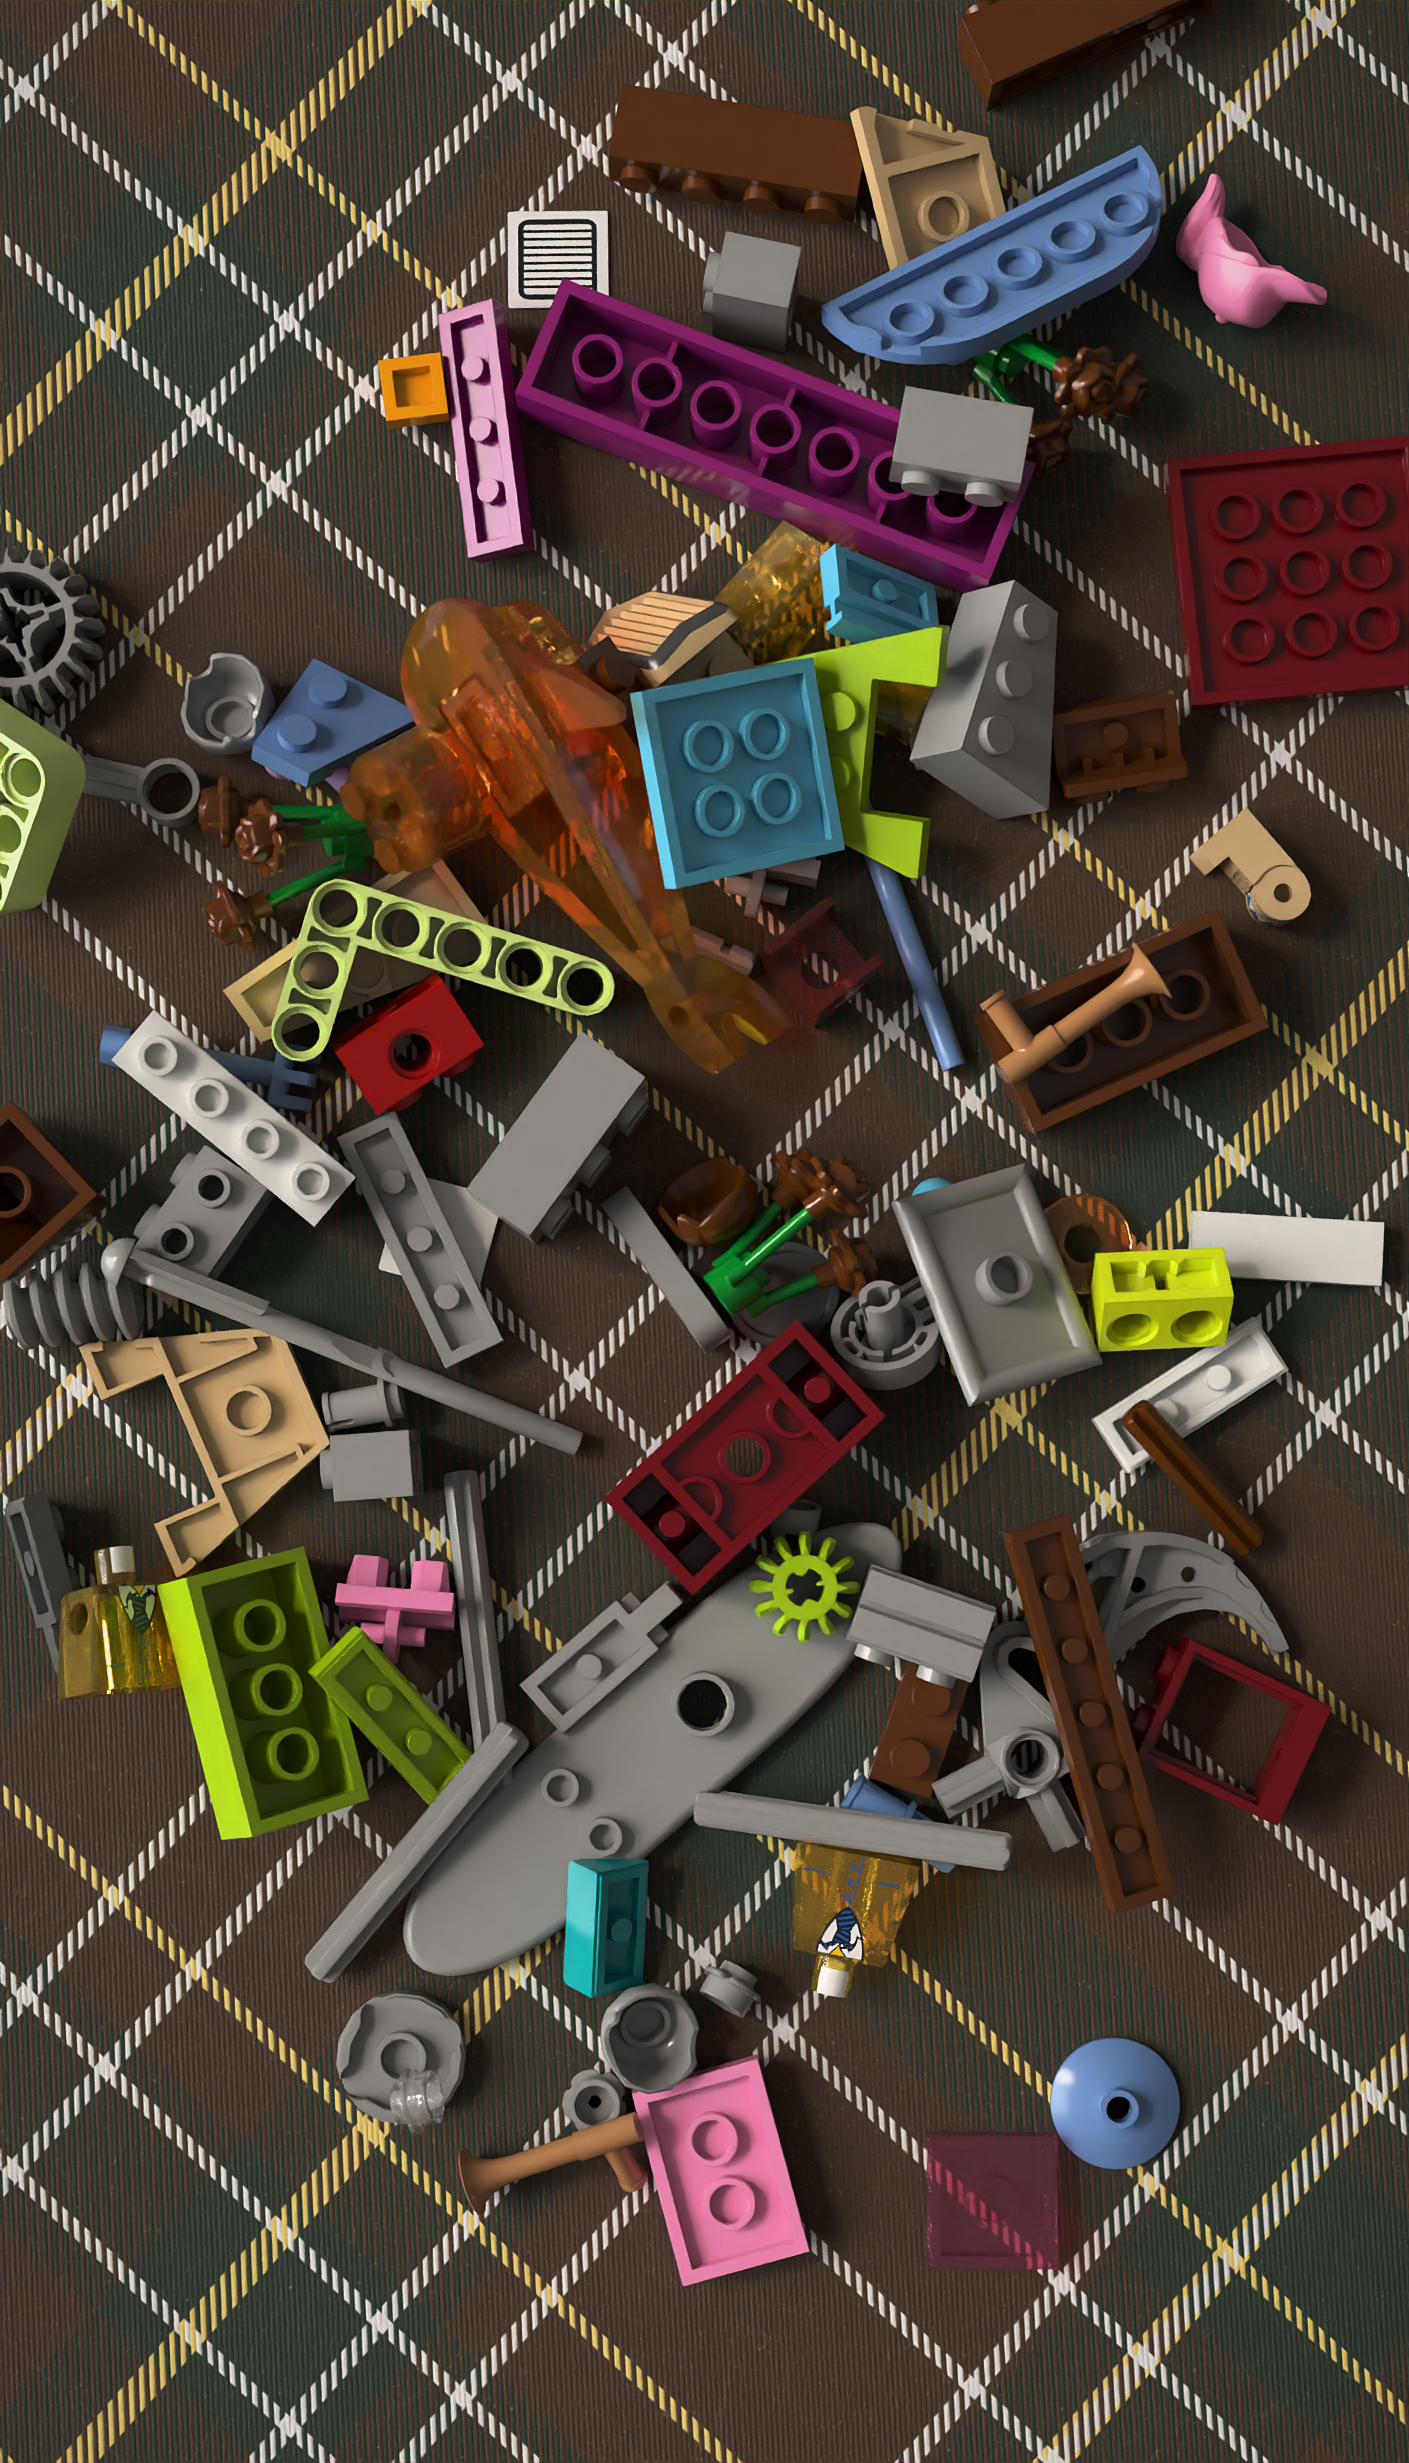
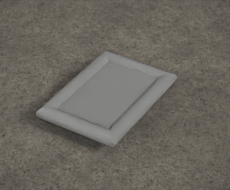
M1025 1163L891 1202L968 1407L1103 1363Z

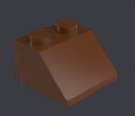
M11 1101L0 1109V1283L5 1284L64 1246L111 1203L28 1113Z

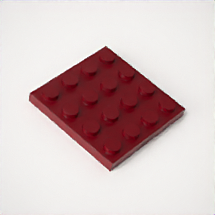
M1409 436L1166 459L1163 465L1190 711L1409 690Z

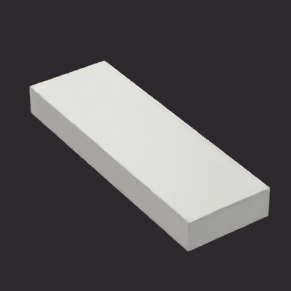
M1206 1211L1190 1212L1188 1249L1224 1247L1230 1278L1367 1287L1382 1286L1384 1222Z
M1253 1316L1228 1331L1225 1346L1201 1348L1091 1420L1125 1473H1130L1152 1458L1121 1422L1122 1416L1135 1403L1140 1400H1146L1151 1403L1175 1431L1184 1438L1289 1369Z

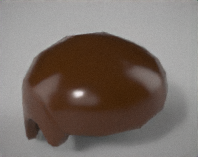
M715 1156L693 1166L677 1177L662 1193L657 1210L673 1233L682 1242L696 1247H713L729 1243L745 1231L759 1209L758 1185L743 1164L737 1165L736 1168L726 1157Z

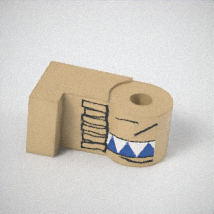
M1247 807L1189 856L1191 861L1205 876L1219 865L1246 896L1247 910L1251 917L1263 926L1271 928L1284 926L1301 915L1309 905L1311 890L1305 875Z

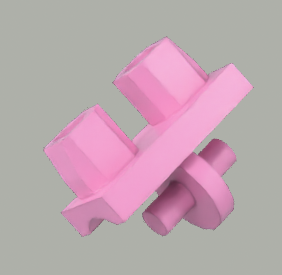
M355 1555L346 1584L337 1583L335 1604L339 1606V1620L361 1623L360 1629L374 1643L383 1644V1653L392 1663L397 1664L401 1645L425 1646L426 1628L455 1630L456 1605L454 1593L450 1592L447 1563L429 1560L415 1561L413 1564L411 1589L387 1587L389 1574L388 1559L380 1556Z

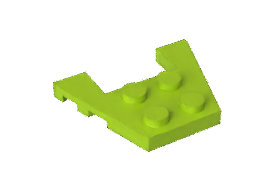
M937 625L754 666V668L813 657L844 845L908 878L918 879L924 876L926 872L931 818L870 810L868 808L880 680L931 687L944 685L950 626Z

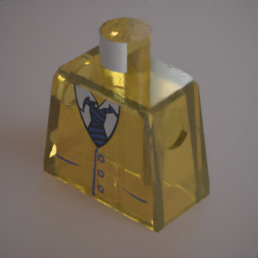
M133 1546L109 1547L94 1551L97 1585L67 1593L61 1600L58 1699L66 1700L153 1693L182 1687L156 1586L170 1581L137 1582Z
M795 1840L792 1944L795 1950L817 1954L811 1990L829 1996L847 1998L850 1993L855 1962L876 1967L884 1966L918 1878L920 1867L916 1859Z

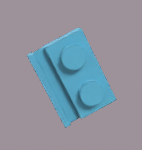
M836 543L820 557L824 609L831 611L832 618L826 623V632L857 644L939 625L934 584Z

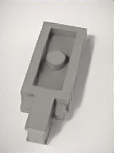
M668 1581L643 1602L639 1600L633 1591L629 1592L623 1599L615 1600L526 1678L520 1686L560 1733H564L660 1648L658 1645L669 1636V1633L660 1622L683 1603L684 1599Z

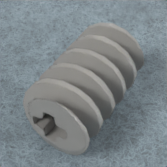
M82 1263L78 1282H71L65 1266L62 1265L56 1266L53 1285L45 1284L39 1268L30 1270L27 1287L21 1288L16 1277L3 1284V1300L7 1326L12 1336L17 1338L19 1345L24 1350L37 1348L41 1334L50 1347L62 1346L67 1332L76 1345L88 1342L92 1328L101 1342L112 1341L118 1325L122 1334L127 1339L138 1338L141 1333L145 1309L142 1283L121 1276L117 1286L110 1283L105 1276L104 1279L97 1280L90 1263Z

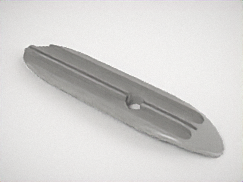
M869 1522L847 1523L816 1531L812 1538L810 1554L816 1556L822 1542L827 1537L836 1541L834 1551L826 1560L829 1566L845 1556H850L853 1559L854 1565L849 1570L836 1575L837 1582L855 1581L860 1584L861 1589L870 1563L901 1573L903 1556L901 1542L897 1535L886 1526ZM796 1540L788 1543L792 1555L799 1554ZM777 1550L766 1555L777 1565L784 1560ZM753 1563L715 1590L667 1631L669 1636L658 1645L660 1648L564 1733L561 1734L556 1729L512 1769L513 1780L511 1785L494 1789L418 1880L411 1892L403 1923V1939L406 1951L413 1962L423 1970L437 1975L458 1976L476 1973L508 1962L566 1927L569 1862L579 1859H645L694 1815V1803L699 1792L718 1793L790 1729L838 1680L856 1658L854 1653L858 1643L847 1640L845 1637L850 1619L843 1618L833 1609H830L825 1615L834 1626V1635L826 1637L820 1630L817 1619L809 1620L810 1639L807 1643H801L797 1638L798 1620L792 1618L786 1632L782 1636H777L773 1633L772 1628L783 1611L778 1607L769 1615L761 1618L754 1611L758 1604L773 1598L772 1591L756 1593L749 1590L750 1580H772L773 1573L761 1569L756 1563ZM810 1568L803 1576L792 1573L787 1579L786 1587H791L794 1592L788 1594V1598L797 1604H800L805 1597L816 1600L822 1591V1586H817L814 1581L820 1579L819 1574ZM838 1592L836 1600L854 1609L859 1593L846 1594ZM705 1679L722 1687L721 1690L726 1697L727 1708L725 1716L720 1722L711 1727L699 1728L682 1718L679 1710V1700L682 1692L687 1687L686 1685L696 1680Z

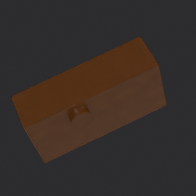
M1218 909L1198 914L1135 943L1165 982L1173 996L1172 999L1165 994H1149L1133 1000L1070 1043L1066 1050L1015 1086L997 1063L1014 1050L986 1011L973 1016L1023 1132L1037 1133L1269 1028ZM1133 945L1025 992L1009 1001L1035 1036L1050 1024L1053 1026L1119 978L1131 962L1134 953Z

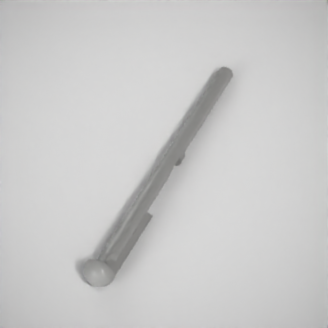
M117 1239L111 1242L102 1254V1272L105 1278L115 1286L118 1285L123 1275L572 1456L575 1455L580 1445L583 1432L404 1361L393 1352L381 1347L374 1349L268 1306L269 1301L134 1248L136 1239Z

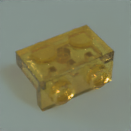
M784 520L713 599L714 601H720L729 605L739 619L726 631L738 645L751 652L759 664L798 656L807 641L831 615V611L824 609L820 557L829 547Z

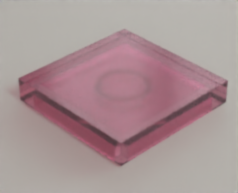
M926 2131L927 2269H1058L1057 2135L1055 2132Z

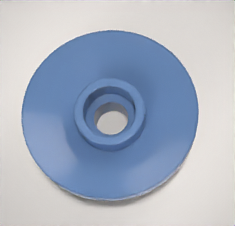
M1104 2037L1085 2043L1064 2060L1052 2084L1050 2109L1053 2123L1059 2136L1076 2156L1097 2167L1126 2169L1147 2162L1166 2146L1178 2122L1180 2097L1173 2073L1155 2051L1143 2043L1129 2038ZM1115 2097H1124L1129 2100L1130 2107L1128 2113L1119 2119L1108 2116L1106 2109L1109 2101Z

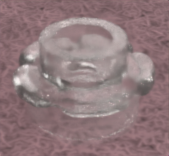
M410 2068L405 2069L400 2075L399 2083L391 2087L390 2105L393 2116L399 2124L408 2123V2128L413 2134H422L424 2126L439 2124L444 2116L442 2086L439 2078L432 2070L418 2072Z

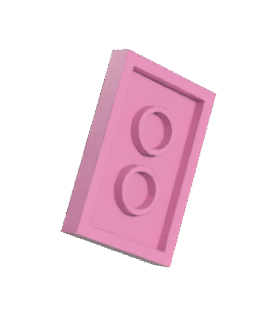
M757 2054L692 2072L672 2090L645 2094L632 2089L636 2112L642 2125L644 2142L683 2286L809 2252L808 2241Z

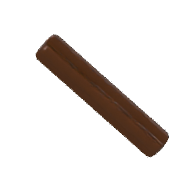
M1140 1400L1125 1412L1121 1418L1122 1425L1234 1551L1242 1556H1246L1263 1543L1266 1537L1263 1528L1151 1403L1146 1400Z

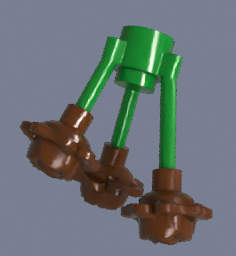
M1028 332L991 351L972 357V359L978 362L972 372V376L984 384L998 402L1013 405L1018 404L999 380L1001 375H1005L1008 378L1016 376L1024 369L1029 359L1050 370L1052 378L1060 383L1054 395V400L1061 405L1060 413L1065 419H1071L1079 415L1088 419L1096 412H1098L1097 416L1101 418V423L1105 426L1110 424L1115 416L1128 419L1135 415L1142 406L1143 399L1146 397L1149 388V379L1141 372L1142 362L1139 360V355L1131 352L1121 363L1116 364L1111 361V349L1102 346L1092 350L1085 346L1078 351L1076 358L1034 338ZM1032 417L1025 459L1036 463L1032 475L1035 479L1040 480L1046 474L1059 472L1064 464V460L1070 457L1071 451L1068 447V436L1074 429L1070 421L1063 422L1062 419H1057L1052 423L1038 424L1036 419Z
M221 774L218 786H211L201 791V799L198 801V821L201 823V832L216 835L222 848H229L233 835H235V840L240 847L239 855L242 860L258 866L265 878H272L275 876V873L283 872L284 857L288 848L302 847L307 840L322 839L327 855L329 857L339 856L340 860L266 895L261 890L245 898L242 894L231 891L219 880L214 883L216 898L205 905L204 908L205 914L208 916V926L222 946L237 943L248 954L254 952L252 940L257 929V920L272 914V907L343 874L365 870V857L381 854L383 848L382 831L374 807L372 805L352 808L349 802L330 806L270 805L266 798L243 799L240 791L236 787H232L229 776ZM282 819L322 821L319 825L302 826L298 821L284 823Z
M807 1148L800 1149L791 1155L784 1151H778L770 1159V1162L777 1169L776 1178L779 1186L768 1197L769 1206L727 1252L711 1263L714 1269L703 1276L707 1285L733 1318L744 1309H747L755 1319L772 1305L815 1287L819 1291H823L838 1285L841 1289L851 1292L859 1300L861 1289L879 1276L877 1258L868 1242L863 1237L849 1239L838 1228H835L830 1233L832 1247L829 1248L826 1262L811 1267V1274L766 1293L763 1292L762 1288L769 1284L771 1280L760 1264L813 1219L819 1222L832 1210L844 1214L848 1212L849 1215L855 1218L859 1217L862 1220L868 1217L867 1208L862 1202L869 1195L871 1185L865 1173L858 1169L854 1162L847 1160L843 1155L829 1162L823 1157L812 1155ZM798 1202L804 1205V1208L752 1253L748 1251L781 1213L787 1215Z

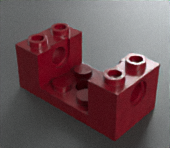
M796 1320L610 1491L604 1499L683 1586L694 1595L882 1421L886 1415L802 1324ZM738 1438H751L762 1447L764 1462L760 1470L754 1475L741 1477L731 1472L725 1461V1453L728 1446Z

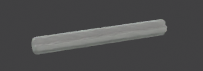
M461 1470L445 1474L443 1480L475 1752L498 1723L506 1721L479 1479L476 1471ZM512 1768L495 1789L511 1785L513 1780Z
M502 1721L494 1727L305 1956L304 1964L314 1977L329 1984L337 1980L528 1749L529 1740L521 1730L506 1721Z
M721 1790L718 1793L699 1792L694 1803L695 1823L699 1826L997 1871H1004L1008 1868L1013 1854L1012 1835L1000 1831Z

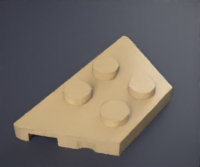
M868 106L857 108L850 113L890 271L1006 213L988 137L961 130L954 133L944 131L937 124L915 118L910 121L878 114L876 108Z

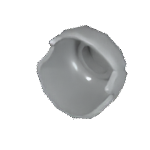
M219 652L211 655L210 666L205 672L199 676L187 678L184 695L185 701L182 703L180 715L185 732L194 743L210 754L231 755L244 753L252 749L253 743L275 714L277 708L270 682L259 666L243 654Z
M656 1983L632 1987L624 1990L607 2008L604 2014L600 2037L602 2051L606 2061L624 2086L645 2094L672 2090L688 2077L697 2065L696 2039L699 2024L688 2002L676 1990Z

